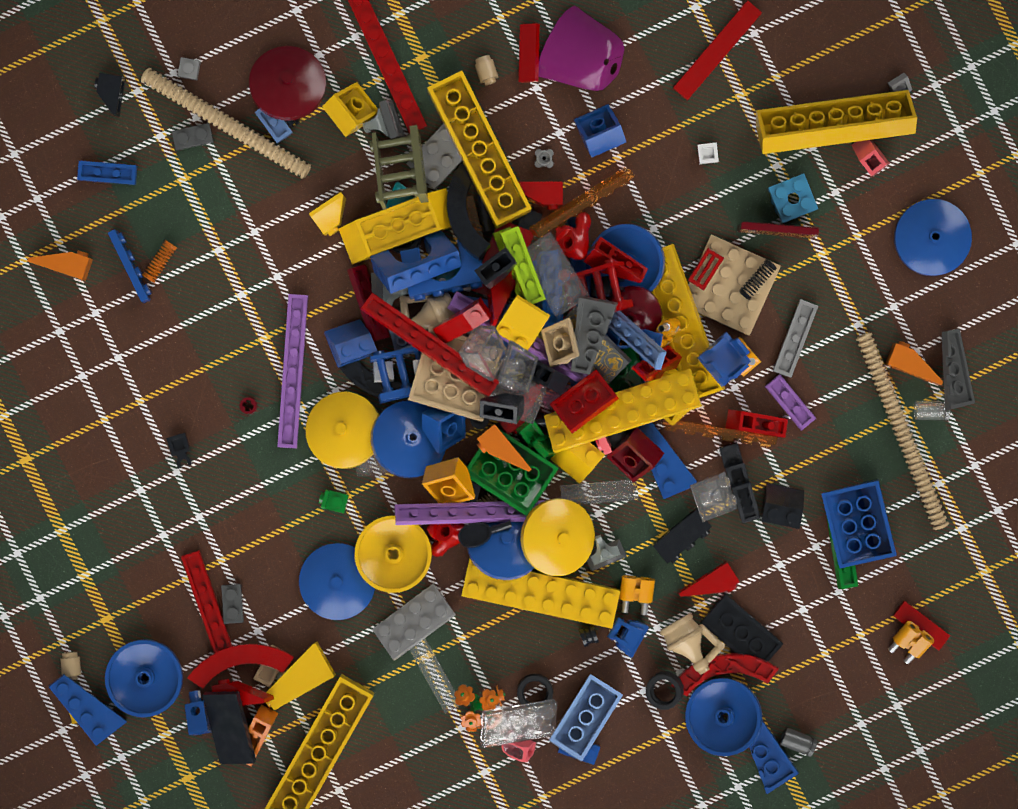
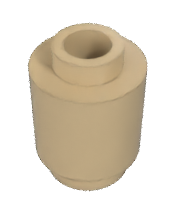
M490 55L477 58L475 60V68L480 83H485V85L495 83V79L499 76L493 59L490 58Z
M77 652L62 653V658H60L62 675L65 674L72 680L78 679V676L81 675L80 656H78Z

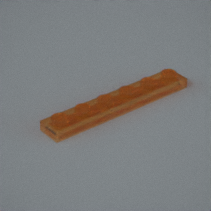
M625 167L529 227L530 231L538 238L548 235L550 230L564 225L570 217H576L586 207L597 204L600 198L613 194L614 190L619 186L627 185L630 179L634 178L632 171Z
M662 419L661 425L665 426L667 431L676 432V429H683L685 434L695 435V432H701L703 437L714 438V435L722 436V440L733 441V438L741 439L740 443L752 445V441L760 442L759 446L771 448V444L776 445L777 437L681 420L673 426L665 419Z

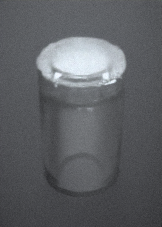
M915 401L914 403L915 420L948 421L950 418L951 410H945V401L944 403L942 401Z

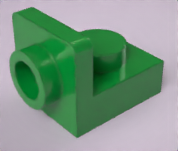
M531 417L516 429L521 436V441L530 448L533 447L532 444L536 439L545 436Z
M548 434L536 439L532 444L537 453L548 461L556 454L553 452Z
M326 489L325 493L321 492L319 504H322L321 509L344 514L349 495Z

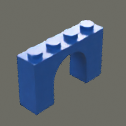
M441 230L423 237L428 256L420 261L412 263L399 262L388 250L370 256L374 273L390 294L462 267L459 251Z
M457 239L462 266L459 272L447 281H437L430 278L408 287L410 300L421 301L426 299L425 296L433 295V297H440L445 295L444 292L448 291L456 293V291H464L463 288L471 287V289L483 287L482 284L484 283L474 271L482 265L481 260L478 261L471 256ZM419 247L400 251L403 263L421 260Z

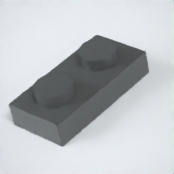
M210 123L172 131L176 151L214 143Z
M221 585L224 624L243 623L242 585Z

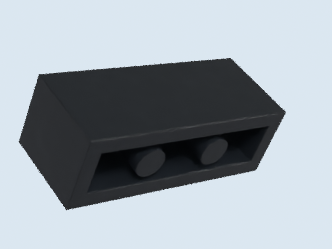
M695 508L655 541L652 546L667 564L670 561L673 564L681 557L680 553L685 549L689 551L696 545L694 541L699 537L701 539L705 538L710 533L709 529L712 526L699 510Z

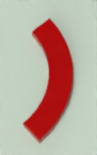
M235 645L209 656L192 671L187 679L204 689L208 682L225 669L241 664L266 665L284 673L294 656L279 648L267 645Z
M727 653L717 655L708 665L710 670L701 675L691 665L678 677L681 679L684 687L683 694L687 697L696 686L713 676L741 673L755 677L768 684L779 668L764 659L752 655Z

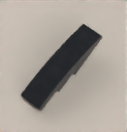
M734 442L718 447L742 524L761 518L738 443Z

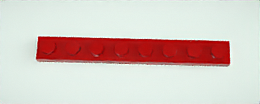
M348 0L409 134V126L417 125L419 131L427 128L426 122L370 1Z
M374 293L369 296L361 307L363 312L485 397H490L500 381Z

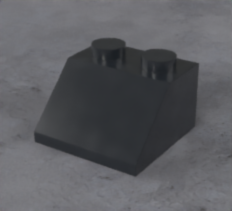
M766 483L759 521L800 529L804 508V490Z

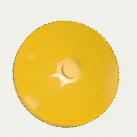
M352 392L332 393L321 399L308 416L306 423L308 446L316 458L331 467L348 469L359 466L374 454L371 446V431L379 413L370 401Z
M560 498L546 500L534 507L527 515L521 530V547L526 560L536 570L551 576H564L578 570L588 560L595 541L593 522L586 510L573 501Z
M385 516L374 520L364 528L356 542L355 562L360 575L370 586L383 592L397 593L409 590L425 577L431 564L432 549L425 531L419 525H395V516Z

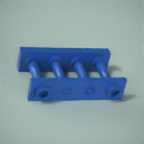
M415 347L387 353H384V350L373 353V356H370V363L377 362L383 390L378 396L380 404L409 397L412 383H409L403 355L414 353L415 359L419 360L422 354L421 351ZM396 358L402 382L401 389L393 390L391 388L384 361L386 359Z

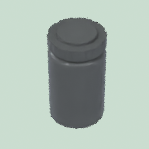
M786 727L779 744L811 757L816 749L817 739Z

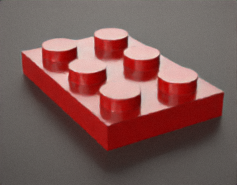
M594 370L590 375L551 402L550 405L573 434L619 398L600 373Z

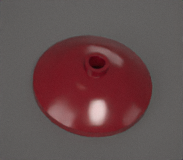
M625 286V292H621V297H624V300L632 299L633 307L621 310V312L626 317L628 315L633 316L634 320L631 321L640 329L656 332L657 327L662 322V308L656 296L640 286ZM613 294L608 301H612V299H614Z

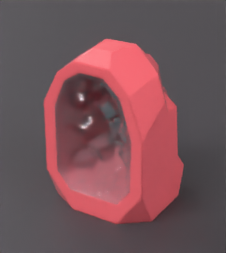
M508 736L502 740L501 747L503 752L509 757L521 762H528L534 754L536 742L521 736Z

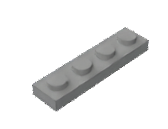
M802 299L799 300L773 368L774 372L789 378L792 377L818 309L817 305Z

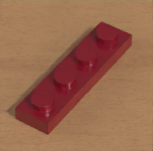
M366 265L348 269L347 272L365 326L370 332L373 341L376 342L390 337L385 326L361 310L363 304L372 294V284Z

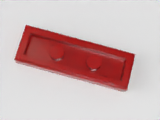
M537 23L520 25L519 82L521 83L538 82L540 24Z
M903 601L892 615L902 624L911 621L919 626V630H924L934 639V643L931 646L940 651L950 637L948 633L906 601Z

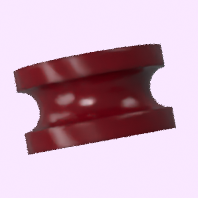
M251 397L243 398L239 404L240 410L244 414H253L258 406L256 400ZM247 400H250L251 404L254 405L253 409H249L250 411H246V407L243 406L244 402L248 403Z

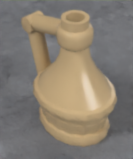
M445 293V295L440 297H433V295L425 296L426 299L421 301L410 300L409 296L404 295L400 297L401 313L408 318L409 303L426 302L421 311L411 319L425 330H429L430 326H437L455 314L447 309L452 300L449 293Z
M689 613L662 629L660 635L664 636L668 651H673L688 658L693 663L695 671L701 675L710 670L708 667L709 663L725 648V644L703 624L698 625L692 619L693 615ZM702 634L715 646L705 658L702 656L700 646Z

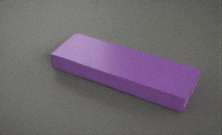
M780 374L764 386L801 431L816 419Z

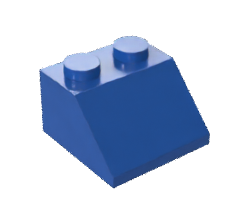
M609 104L574 119L591 158L626 143L622 127Z
M360 319L324 332L338 368L372 356L374 352H377L370 332Z
M431 407L422 413V430L437 453H442L466 437L465 417Z

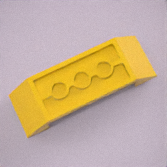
M447 189L428 193L429 202L421 203L419 197H416L339 228L352 265L367 260L370 256L390 250L437 231L451 228L447 212Z

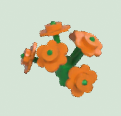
M464 684L460 685L458 691L454 693L457 705L470 706V711L461 716V725L466 727V731L476 732L477 729H482L481 716L478 713L475 714V710L479 709L490 718L486 723V729L491 726L496 727L500 723L501 711L493 716L488 712L489 709L494 710L498 703L502 707L501 701L505 700V693H503V689H498V685H496L497 694L495 690L485 689L482 692V697L472 693L473 688L467 687Z

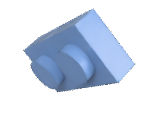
M260 109L255 111V114L277 144L293 133L284 120L272 118Z

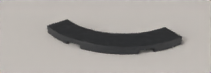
M461 163L448 189V218L452 231L462 247L471 256L480 261L491 246L489 242L476 232L469 220L466 200L473 181L465 165Z
M359 361L339 367L345 376L363 391L376 397L382 393V382L374 383V374L361 365ZM390 382V386L393 390L401 389L402 382ZM407 397V398H403V399H399V400H394V401H399V402H400V401H410V400H408L409 397Z

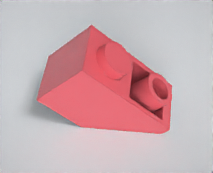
M873 140L857 141L851 145L859 161L871 176H875L890 164Z

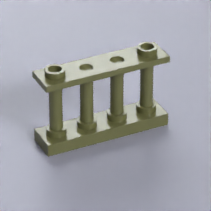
M417 125L409 126L410 134H407V136L379 141L376 132L372 133L370 149L371 152H374L378 185L375 197L383 210L387 209L386 200L415 195V197H419L421 203L429 202L421 135ZM405 144L412 145V151H409L407 154L381 158L380 149ZM406 161L414 162V168H411L409 171L383 175L382 166ZM408 178L416 179V185H413L412 188L385 192L384 183Z

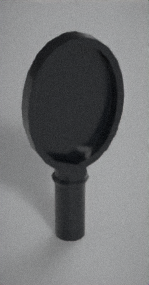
M510 520L490 527L483 522L470 523L460 530L458 540L464 547H479L488 542L492 534L512 528Z

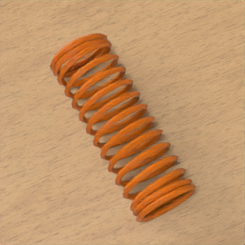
M166 240L162 243L166 248L160 246L163 250L159 249L161 253L157 252L158 255H155L158 259L153 258L156 262L151 261L153 264L149 263L153 268L147 266L151 271L145 269L148 273L144 272L142 274L153 283L157 279L156 276H159L161 271H163L161 267L165 268L164 265H167L166 262H169L167 259H171L169 256H172L171 253L174 254V251L177 249L176 246Z

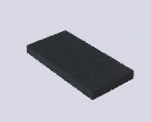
M726 594L719 599L700 622L735 653L752 655L769 661L784 644Z
M239 691L205 692L202 696L219 763L254 764L256 757Z

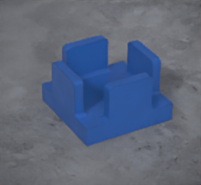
M727 332L723 333L697 357L721 387L725 386L730 380L736 379L749 367L748 364L751 362L746 356L750 351L739 338L732 339Z

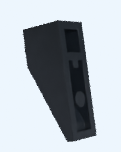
M519 352L511 367L512 370L562 395L570 380L568 376Z

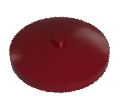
M294 46L276 47L262 54L254 63L249 75L250 94L256 106L266 115L278 120H297L311 114L322 102L326 91L325 72L321 63L310 52Z

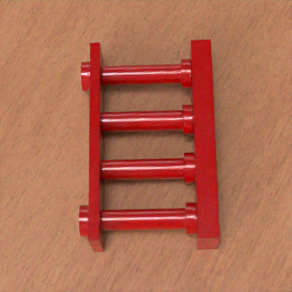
M609 259L604 261V265L578 273H563L562 281L569 312L576 306L571 281L577 279L581 296L590 297L585 277L593 275L598 299L606 300L600 272L608 270L614 297L612 301L618 302L615 312L633 307L632 299L624 300V297H621L615 269L616 267L623 266L624 261L616 262L615 259Z

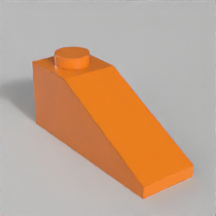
M78 250L77 254L66 252L28 258L27 262L86 281L93 259L88 258V253Z
M902 341L892 344L885 363L886 366L936 385L943 384L941 378L918 353L909 348V344Z
M495 424L477 438L479 441L477 446L483 453L487 451L490 455L528 472L532 470Z
M262 704L249 727L255 757H257L278 715L277 712Z

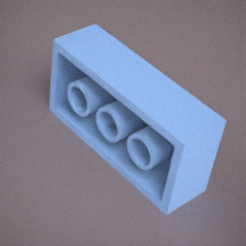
M590 674L548 741L579 761H583L623 694Z

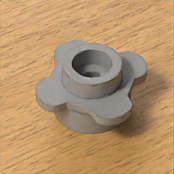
M537 149L535 151V166L537 168L542 166L547 168L553 167L552 156L554 152L551 149Z

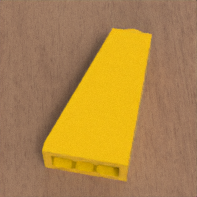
M317 641L266 691V693L274 696V700L266 702L269 708L272 707L273 710H276L336 675Z

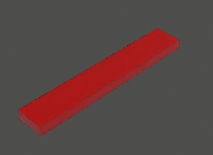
M747 1L673 89L688 101L759 18L762 12Z
M200 550L181 556L213 652L216 653L233 646Z

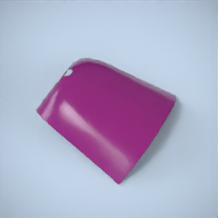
M574 5L559 18L545 43L539 60V77L587 90H603L616 78L620 71L624 44L615 33ZM605 59H609L607 65L604 64ZM617 63L616 71L610 74L612 65Z

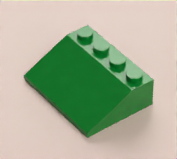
M500 430L532 470L528 472L490 455L487 451L483 453L479 448L467 466L470 478L527 516L559 468Z

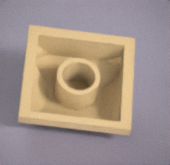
M570 318L541 330L550 367L568 364L572 359L579 356V348Z

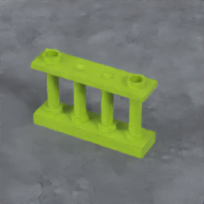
M519 226L508 227L492 233L499 252L506 247L517 262V265L511 270L512 279L516 281L515 295L522 296L532 304L545 300L544 292Z

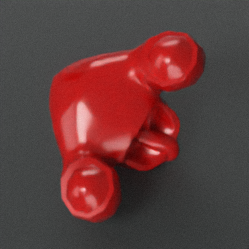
M580 212L576 216L575 228L564 225L555 229V238L548 244L550 251L559 250L562 252V255L576 260L586 258L589 249L588 232L591 226L590 215L586 212Z
M430 524L427 527V531L433 539L437 540L431 544L432 555L435 557L443 556L450 548L460 543L458 534L465 524Z

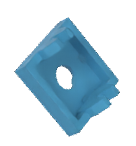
M805 174L768 187L771 202L775 207L774 210L782 224L818 210ZM790 193H796L799 196V201L796 204H791L788 201Z

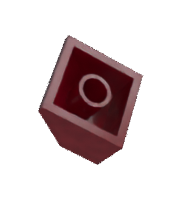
M636 427L626 434L606 457L632 482H635L657 465L664 452Z

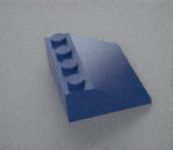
M879 479L821 493L839 568L897 556Z

